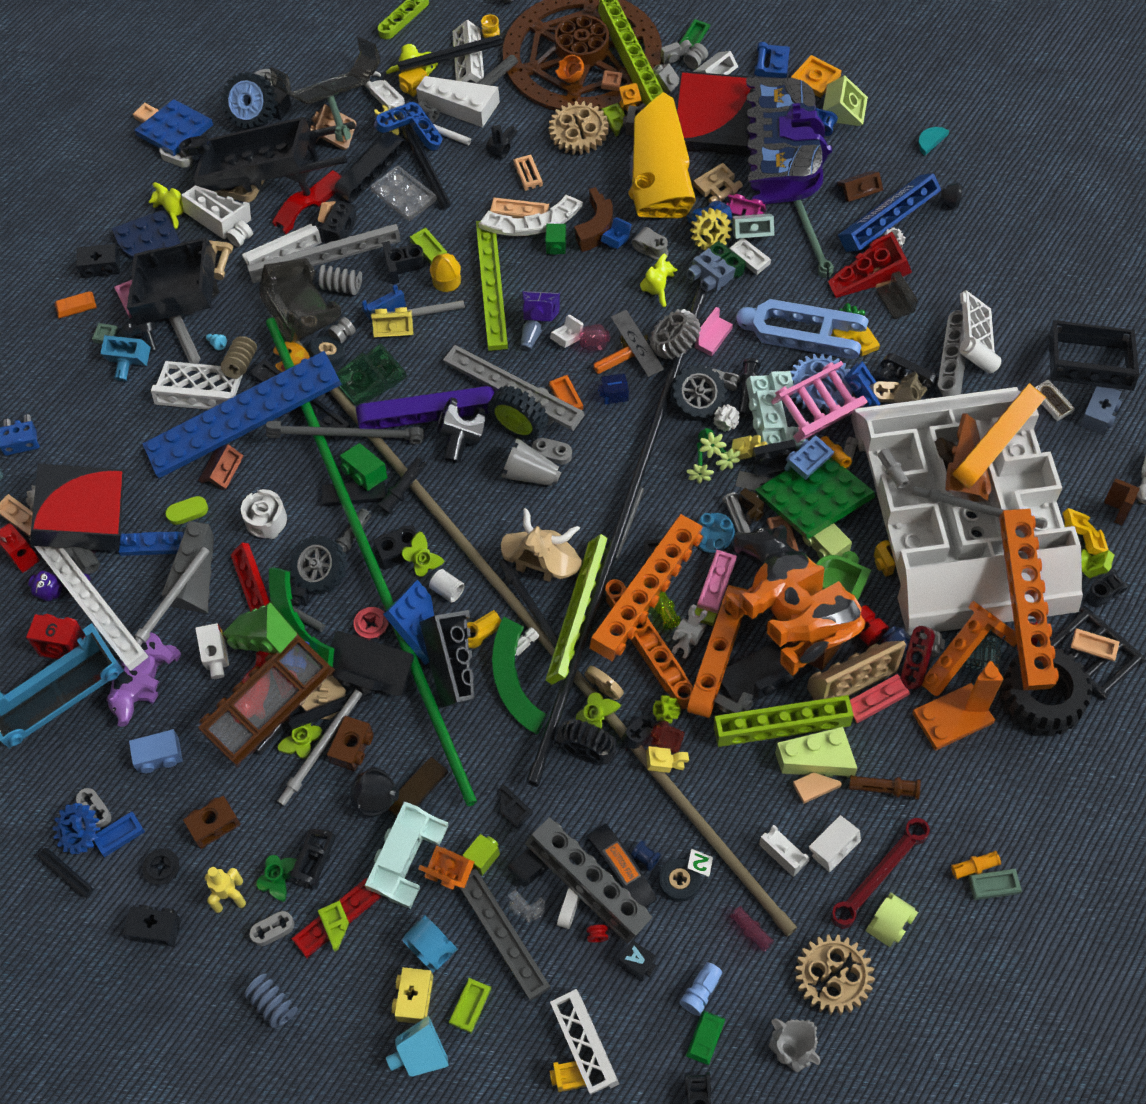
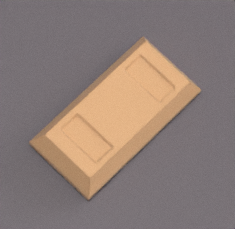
M1076 628L1070 648L1115 662L1120 642Z

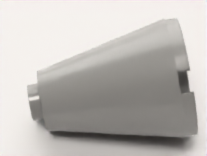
M516 439L515 443H518V446L512 447L504 467L507 470V474L502 473L501 477L552 486L553 482L557 484L561 472L558 471L559 466L522 440Z

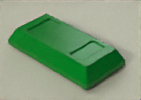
M694 19L679 44L685 40H689L692 46L700 43L711 25Z
M703 1010L686 1057L709 1066L725 1019Z

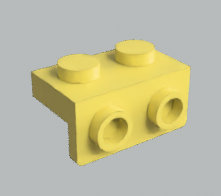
M407 307L395 308L394 312H387V309H375V313L371 314L374 337L414 334L412 310L407 311Z

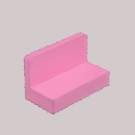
M717 307L700 327V336L696 338L695 343L696 349L710 356H713L733 327V324L719 318L720 309Z

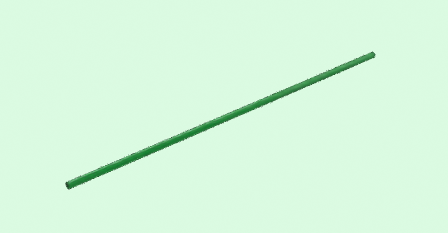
M268 318L266 325L284 368L287 370L293 367L294 363L275 318ZM310 401L301 405L308 426L320 427ZM313 435L385 611H387L394 603L331 451L324 435ZM392 626L402 651L414 655L410 671L466 806H472L477 803V799L417 656Z

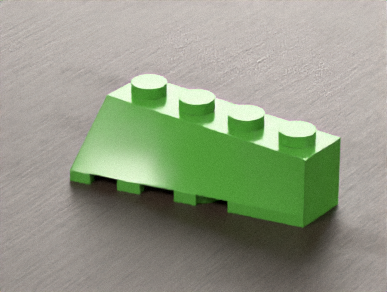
M268 603L266 606H260L258 610L255 608L251 612L248 611L239 615L222 633L228 639V645L233 649L267 653H281L297 635L271 603Z

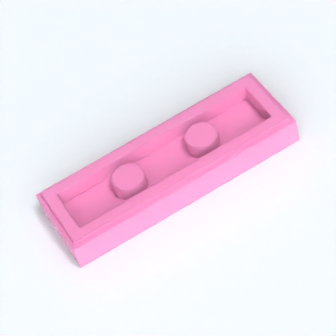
M716 550L697 603V608L718 614L737 560L736 555Z

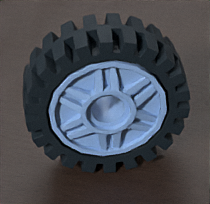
M245 72L234 75L232 77L233 80L229 79L227 81L229 85L224 86L223 89L226 92L221 95V97H224V100H221V105H225L222 108L223 112L227 113L225 116L227 119H230L232 124L245 129L267 125L269 123L268 120H272L274 117L272 113H276L277 110L274 108L278 104V101H275L277 94L273 92L275 91L274 86H271L269 80L258 74ZM249 97L251 98L250 104H248Z

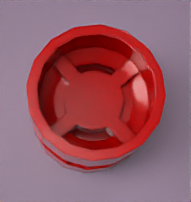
M867 605L861 607V616L865 621V627L860 632L859 638L870 647L882 638L881 636L888 631L889 627L880 618H875L876 614Z

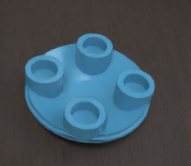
M721 513L703 514L698 521V524L703 526L701 531L703 538L698 547L708 553L724 550L731 544L735 534L733 522L729 517Z

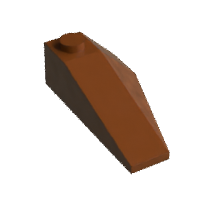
M963 413L957 431L958 446H953L952 449L955 457L953 463H949L947 468L945 490L955 497L973 502L988 501L989 494L991 493V483L987 469L970 489L952 475L980 441L976 420L967 413Z

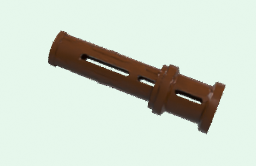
M850 775L849 790L890 793L895 798L907 796L914 797L915 800H919L920 779L910 781L901 780V777H897L894 780Z

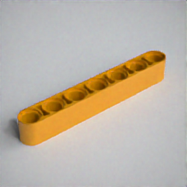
M1029 383L952 475L970 489L1046 396Z

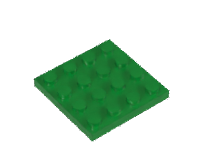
M831 457L806 480L791 468L788 472L784 471L755 489L759 498L806 540L875 498L872 489L844 466H840Z

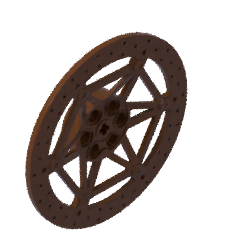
M542 0L524 11L513 22L504 40L503 61L510 55H514L517 58L518 63L507 72V76L515 88L526 98L542 107L560 111L562 105L567 108L568 103H571L573 106L575 101L579 105L585 101V106L592 103V108L598 106L599 111L602 108L620 103L622 99L620 91L614 90L598 96L581 97V94L601 88L602 81L583 87L589 69L592 66L606 71L622 73V81L626 83L623 86L633 84L626 68L620 65L609 50V48L615 47L612 40L609 41L608 28L596 11L600 0ZM618 0L628 22L634 26L632 30L637 40H643L645 56L653 69L656 65L661 64L662 43L656 26L638 7L628 1ZM583 8L579 12L544 23L540 21L562 10ZM532 31L535 33L530 61L522 64L520 59L521 45L526 34ZM540 36L555 43L549 51L536 60ZM554 53L557 54L558 58L545 62ZM572 54L580 57L584 63V72L577 84L574 82L567 85L543 71L559 65L560 60ZM606 57H608L612 64L615 66V68L609 66L608 64L602 61ZM535 74L566 91L568 95L564 96L551 92L538 85L529 76Z

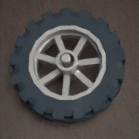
M691 365L683 369L671 385L670 397H672V405L686 419L691 418L693 421H698L699 419L706 420L714 416L718 407H722V404L725 402L726 388H724V380H721L720 374L717 371H712L713 368L709 366L706 368L703 367L704 365ZM694 379L702 380L700 385L697 386ZM690 381L693 389L685 388L684 386ZM704 382H706L710 388L705 389L703 387ZM684 392L691 393V397L686 399ZM712 392V399H709L704 393ZM700 398H702L708 404L706 406L701 407ZM692 399L696 400L697 406H694L689 402Z
M311 536L310 539L302 540L303 543L298 544L295 547L296 551L292 552V561L289 562V568H291L290 575L295 579L294 583L313 594H326V591H333L335 586L341 584L342 577L344 578L346 575L345 568L348 567V562L345 560L347 556L342 551V546L324 536ZM320 550H325L326 553L321 558ZM328 558H330V564L325 562ZM313 570L312 576L310 578L308 576V572ZM318 572H320L322 578L316 580Z

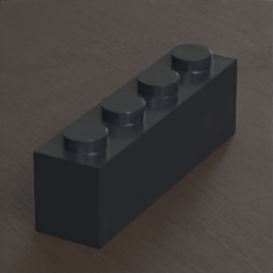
M469 610L435 615L419 622L441 708L458 705L474 699L473 670L470 669L472 650H469L468 638L471 637L470 628L467 627V619L470 618Z

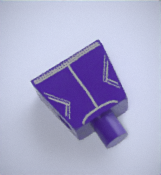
M523 291L522 313L524 320L552 321L558 315L560 293Z

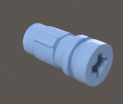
M706 962L695 978L692 987L687 988L686 994L683 995L679 1002L680 1005L688 1012L700 1016L704 1006L708 1003L707 998L713 992L723 973L721 969L712 963Z

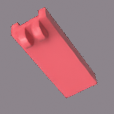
M896 674L850 700L853 718L856 723L910 695L900 676Z

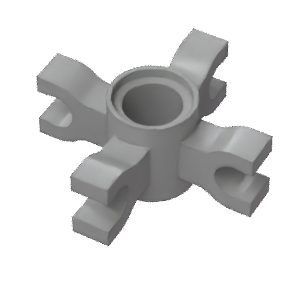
M694 604L690 606L688 611L689 619H682L672 638L674 640L680 639L679 643L673 647L672 653L675 654L679 648H682L684 650L682 658L687 659L691 653L690 645H697L707 626L699 624L706 617L708 611L703 610L700 616H697L695 614L697 606Z

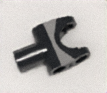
M450 397L440 415L437 433L448 436L443 459L460 463L465 444L468 443L476 446L480 441L484 428L485 409L477 407L470 420L465 421L458 415L457 399Z

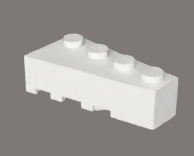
M425 76L416 88L418 103L424 100L429 106L438 108L444 114L480 127L485 125L500 102L499 90L496 86Z

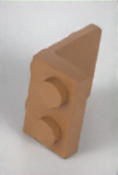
M324 104L319 112L315 111L311 120L314 123L309 128L313 131L336 125L329 106ZM340 113L343 124L354 121L356 126L355 120ZM355 129L350 130L351 138L345 140V136H342L343 141H337L335 134L318 137V139L322 138L343 150H347Z

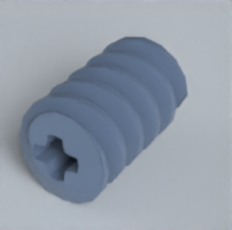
M261 974L247 987L245 998L251 1000L252 1006L257 1007L259 1014H263V1018L269 1021V1025L272 1028H276L289 1021L296 1014L298 1008L293 1007L289 1010L288 1008L292 1002L287 1000L283 1003L282 1001L286 995L281 993L276 996L279 987L275 986L270 989L273 984L272 979L264 982L267 974Z

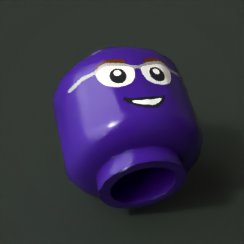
M42 570L37 575L33 574L31 576L28 586L31 587V594L49 602L59 597L63 583H61L57 575Z

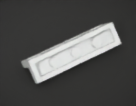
M466 20L452 31L454 47L463 45V43L481 40L480 28L469 20ZM482 51L454 58L456 81L467 82L471 79L478 83L484 78Z
M309 224L242 254L243 259L248 266L309 249L322 243L319 230L316 226Z
M577 989L551 1001L552 1008L590 1095L608 1086L613 1088L619 1085ZM571 1000L574 1007L571 1016L568 1017L561 1014L557 1005ZM576 1013L579 1020L574 1019ZM563 1019L569 1020L567 1027ZM572 1022L582 1025L584 1029L580 1040L570 1036L569 1030ZM585 1036H587L589 1043L584 1042ZM573 1041L579 1043L577 1050ZM582 1045L592 1048L594 1052L590 1063L580 1059L579 1053ZM596 1059L598 1061L599 1066L594 1065ZM583 1064L589 1066L587 1073ZM592 1068L602 1071L606 1080L592 1086L589 1079Z

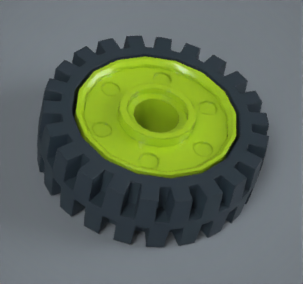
M513 386L500 387L487 405L489 415L493 417L492 420L495 423H499L498 426L500 428L503 427L506 433L510 432L513 437L517 435L518 439L522 440L524 438L525 441L537 439L549 421L545 408L540 407L542 404L539 401L535 402L536 398L533 396L529 397V393L526 391L522 393L521 389L517 388L515 390Z

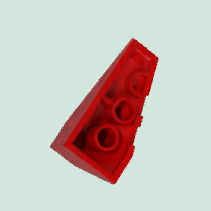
M890 232L874 240L863 254L859 253L854 262L841 269L828 283L835 297L838 298L876 287V284L894 279L896 281L912 273L896 237L893 232ZM875 268L881 269V270H879V271H875V273H874V269H875Z

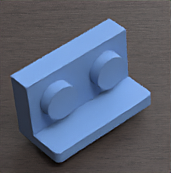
M815 435L810 441L806 439L799 447V451H793L786 458L787 464L784 469L788 472L793 468L806 480L833 455L834 451Z

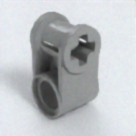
M644 227L631 241L632 246L638 252L644 253L656 261L664 253L668 257L667 238L648 227Z

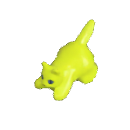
M406 44L401 48L399 61L432 52L419 53L414 45ZM438 63L430 64L420 68L425 70L427 72V76H429V74L436 68V66H438ZM398 65L390 67L386 74L400 71Z
M154 182L153 187L156 191L152 192L149 203H153V208L163 205L170 214L174 228L177 229L179 225L177 216L182 215L184 212L181 193L174 188L168 191L164 186Z
M665 253L659 258L654 267L649 268L645 278L640 283V288L643 292L659 296V302L662 307H666L664 292L666 278L668 276L674 277L673 272L678 271L669 261H665L667 257Z

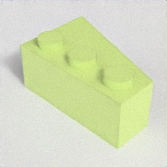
M843 727L777 743L775 754L782 774L809 775L814 772L829 777L839 775L847 776V778H850V775L855 776L857 766Z

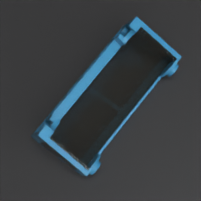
M92 623L82 629L85 637L83 640L81 638L77 640L80 644L79 646L6 695L0 692V741L8 748L20 744L31 733L108 681L116 679L120 673L125 671L111 645Z

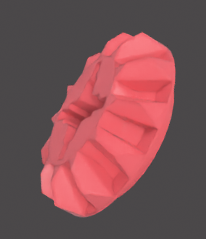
M376 607L362 609L354 619L355 631L361 638L364 637L368 640L371 638L379 639L381 634L386 633L387 626H389L388 620L383 615L385 612ZM375 620L376 626L368 628L366 621L373 622Z

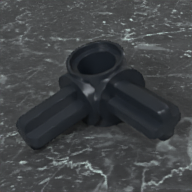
M500 125L492 126V136L486 144V150L501 158H505L511 148L510 141L516 136L518 131L514 126H510L502 134Z

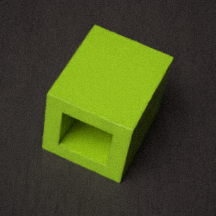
M480 834L463 854V857L475 861L473 869L476 868L479 874L483 876L500 855L498 843L492 837L487 836L486 838Z

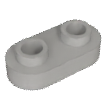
M538 438L532 444L534 450L553 463L563 465L572 459V449L566 443L547 438Z

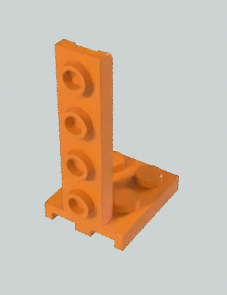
M974 600L968 607L974 614L925 675L922 686L935 696L940 695L990 630L1000 638H1003L1005 635L1004 640L1011 646L1015 647L1017 645L1015 631Z

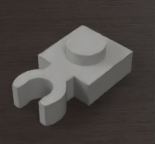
M685 40L680 45L678 42L662 47L661 62L664 65L680 60L681 55H685L690 51L689 47L692 44L689 40Z

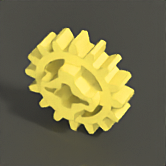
M709 208L708 213L705 210H701L702 216L696 214L695 216L698 220L691 222L695 226L690 229V232L694 233L691 239L697 240L695 245L701 246L703 250H707L717 241L726 245L725 239L731 238L728 231H732V228L728 226L731 220L726 219L728 215L725 213L721 214L719 209L714 211L712 208ZM716 218L720 220L722 225L718 224V220H716ZM701 235L705 236L706 242L702 239Z

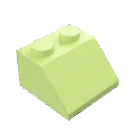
M844 75L827 84L823 110L834 112L838 117L836 123L861 126L864 122L868 97Z

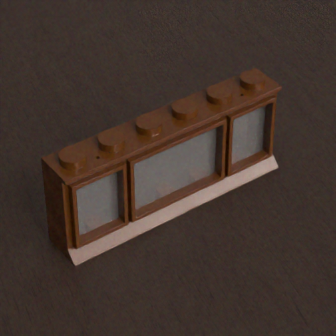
M298 633L281 653H270L265 658L266 663L263 666H256L249 673L248 676L250 678L245 683L239 682L233 688V694L228 699L224 697L215 706L217 710L211 715L207 713L199 721V731L237 769L249 754L251 755L255 752L257 746L265 738L268 739L273 734V731L282 722L284 723L298 706L300 707L305 703L306 698L312 692L317 691L329 676L332 677L334 675L335 669L318 655Z

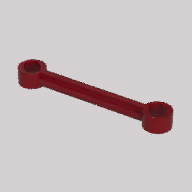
M921 818L909 820L904 830V836L846 902H839L833 907L831 920L836 927L846 929L852 926L856 918V911L914 845L925 842L930 831L929 825L925 820ZM911 825H919L924 829L925 834L920 836L911 835L909 827ZM839 908H846L851 912L852 919L838 920L835 912Z

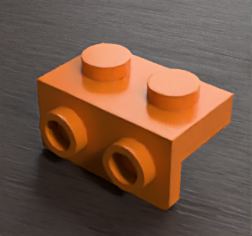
M436 845L428 867L419 865L418 869L425 872V878L435 882L438 879L442 880L441 885L450 889H454L455 886L465 888L475 861Z

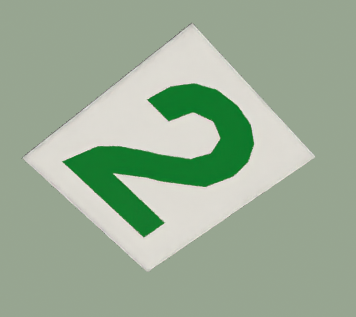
M691 849L688 869L709 877L713 857Z

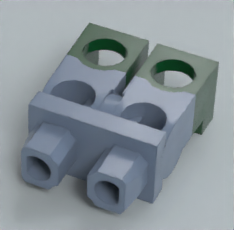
M717 241L693 259L692 266L687 271V278L691 281L698 278L701 280L700 286L704 291L708 292L713 289L717 292L734 277L738 279L743 275L746 261L736 253H731L728 247ZM719 249L723 251V254H718ZM733 260L737 261L738 264L733 265Z

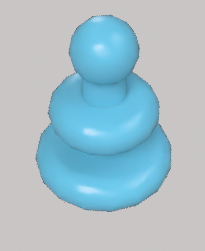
M206 335V339L210 341L215 350L220 351L225 348L227 338L224 335Z

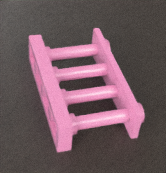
M842 361L836 364L831 362L822 368L823 371L788 389L785 386L775 393L777 396L771 403L774 405L783 401L799 426V431L793 436L797 443L851 415L854 409L862 408L868 402L864 395L857 399L852 397L836 373L843 365ZM830 377L845 400L844 406L840 407V405L835 403L822 383V379ZM814 384L829 407V414L825 415L820 412L807 392V387ZM799 393L814 416V422L810 424L804 420L790 398L791 395Z

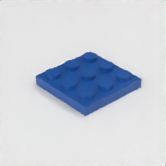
M173 99L137 127L135 133L136 136L175 156L180 152L178 146L183 140L202 135L213 126L212 119Z

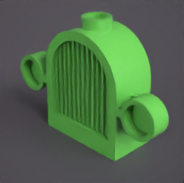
M847 551L842 556L828 555L817 562V565L825 568L822 590L839 581L846 591L856 597L857 601L871 570L859 565V558L852 551Z

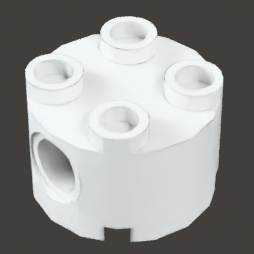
M264 489L257 490L258 493L247 495L242 502L241 514L247 530L252 535L259 538L274 539L286 525L287 514L284 505L275 492Z

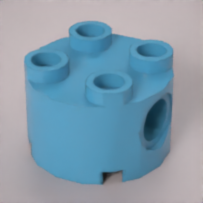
M426 915L401 939L432 973L438 970L458 950Z

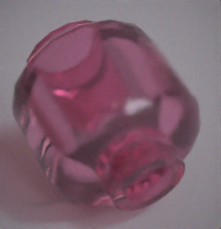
M601 324L585 326L579 334L580 344L587 351L603 350L607 342L610 341L609 331L605 330Z

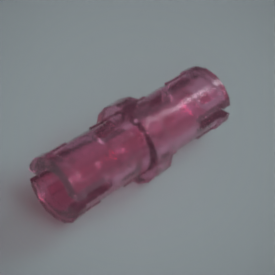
M741 906L736 908L730 917L744 930V935L750 937L763 952L770 948L769 944L772 945L774 940L760 927L761 924L757 920L754 921Z

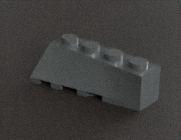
M189 521L162 592L163 599L201 548L205 547L210 552L170 607L208 614L209 585L212 573L211 561L213 559L214 535L209 524Z

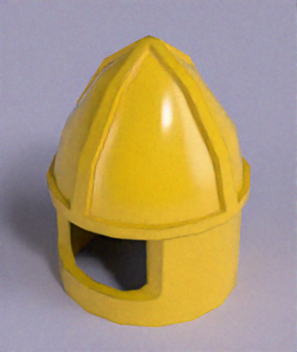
M449 253L438 254L433 258L430 274L434 287L439 291H453L461 283V267L453 255Z

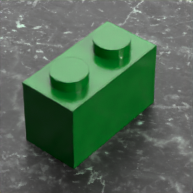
M360 443L340 455L342 463L340 467L343 473L350 475L357 485H362L366 490H370L387 479L385 463Z

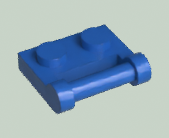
M766 42L758 43V60L754 74L760 77L787 78L790 47L768 45ZM765 54H771L769 68L764 66Z

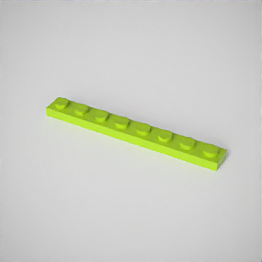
M476 221L488 351L508 349L496 233L479 228L480 221Z
M602 534L588 542L545 681L552 685L560 680H564L569 673L568 666L575 653L574 646L580 637L579 630L585 620V610L591 601L590 594L596 584V574L601 568V558L606 551L607 538Z

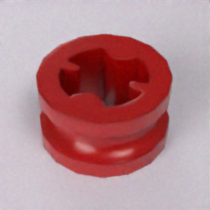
M593 925L586 928L587 933L590 934L587 937L588 942L598 943L609 939L605 933L608 931L606 925Z

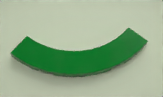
M275 567L269 568V591L272 605L293 630L333 667L334 648L323 644L315 637H311L306 632L298 613L294 612L291 603L290 571ZM307 654L306 660H307L308 662H310L311 664H313V665H315V666L321 668V667Z
M503 617L493 646L492 664L495 683L501 699L509 712L523 726L538 735L548 715L539 710L525 695L515 668V654L524 627Z

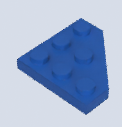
M416 580L383 615L426 665L429 663V658L419 622L434 616L431 595Z

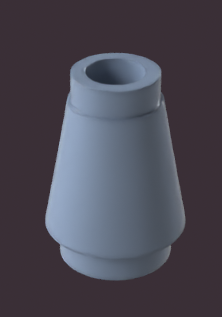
M527 320L523 324L521 349L525 351L532 350L542 332L539 322Z

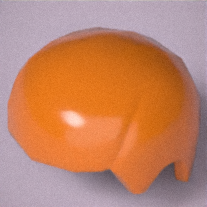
M573 54L568 55L559 61V68L555 72L561 80L567 83H574L582 77L584 63L580 57Z

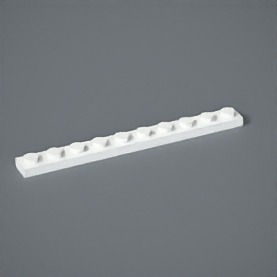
M34 546L130 671L149 657L64 548Z

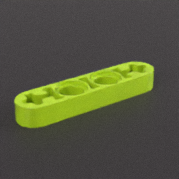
M429 0L404 1L378 25L380 38L391 39L428 6ZM407 8H413L412 11H405ZM397 18H401V19H402V20L399 21V22L393 21L394 19H397Z

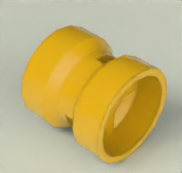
M492 14L485 15L481 19L484 39L500 35L498 17Z

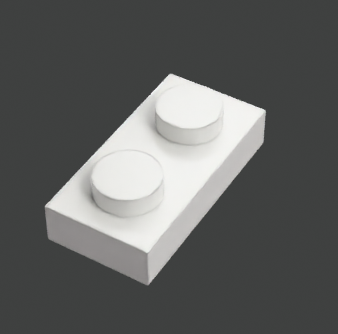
M741 238L729 248L731 253L734 252L745 260V266L756 275L771 263L769 257L744 238Z

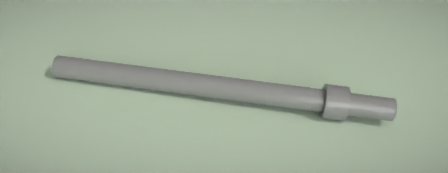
M205 547L201 548L142 629L139 628L134 635L136 637L135 640L140 646L142 643H146L150 637V632L210 551Z
M355 689L294 778L291 777L286 784L287 788L277 802L285 806L293 793L298 792L302 786L301 782L340 728L345 715H349L363 695L360 691Z

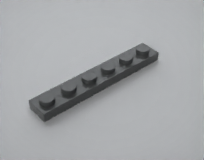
M476 868L473 869L465 888H459L529 1001H532L551 989L550 985Z

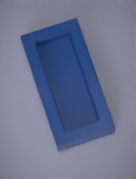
M130 812L96 833L95 835L99 838L94 840L101 854L106 857L145 831L135 814Z

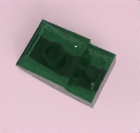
M381 343L367 355L362 352L336 373L342 384L339 387L355 405L381 395L408 376Z

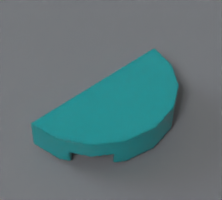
M931 127L924 130L919 136L918 141L920 152L924 156L927 155L948 136L949 130L942 127Z

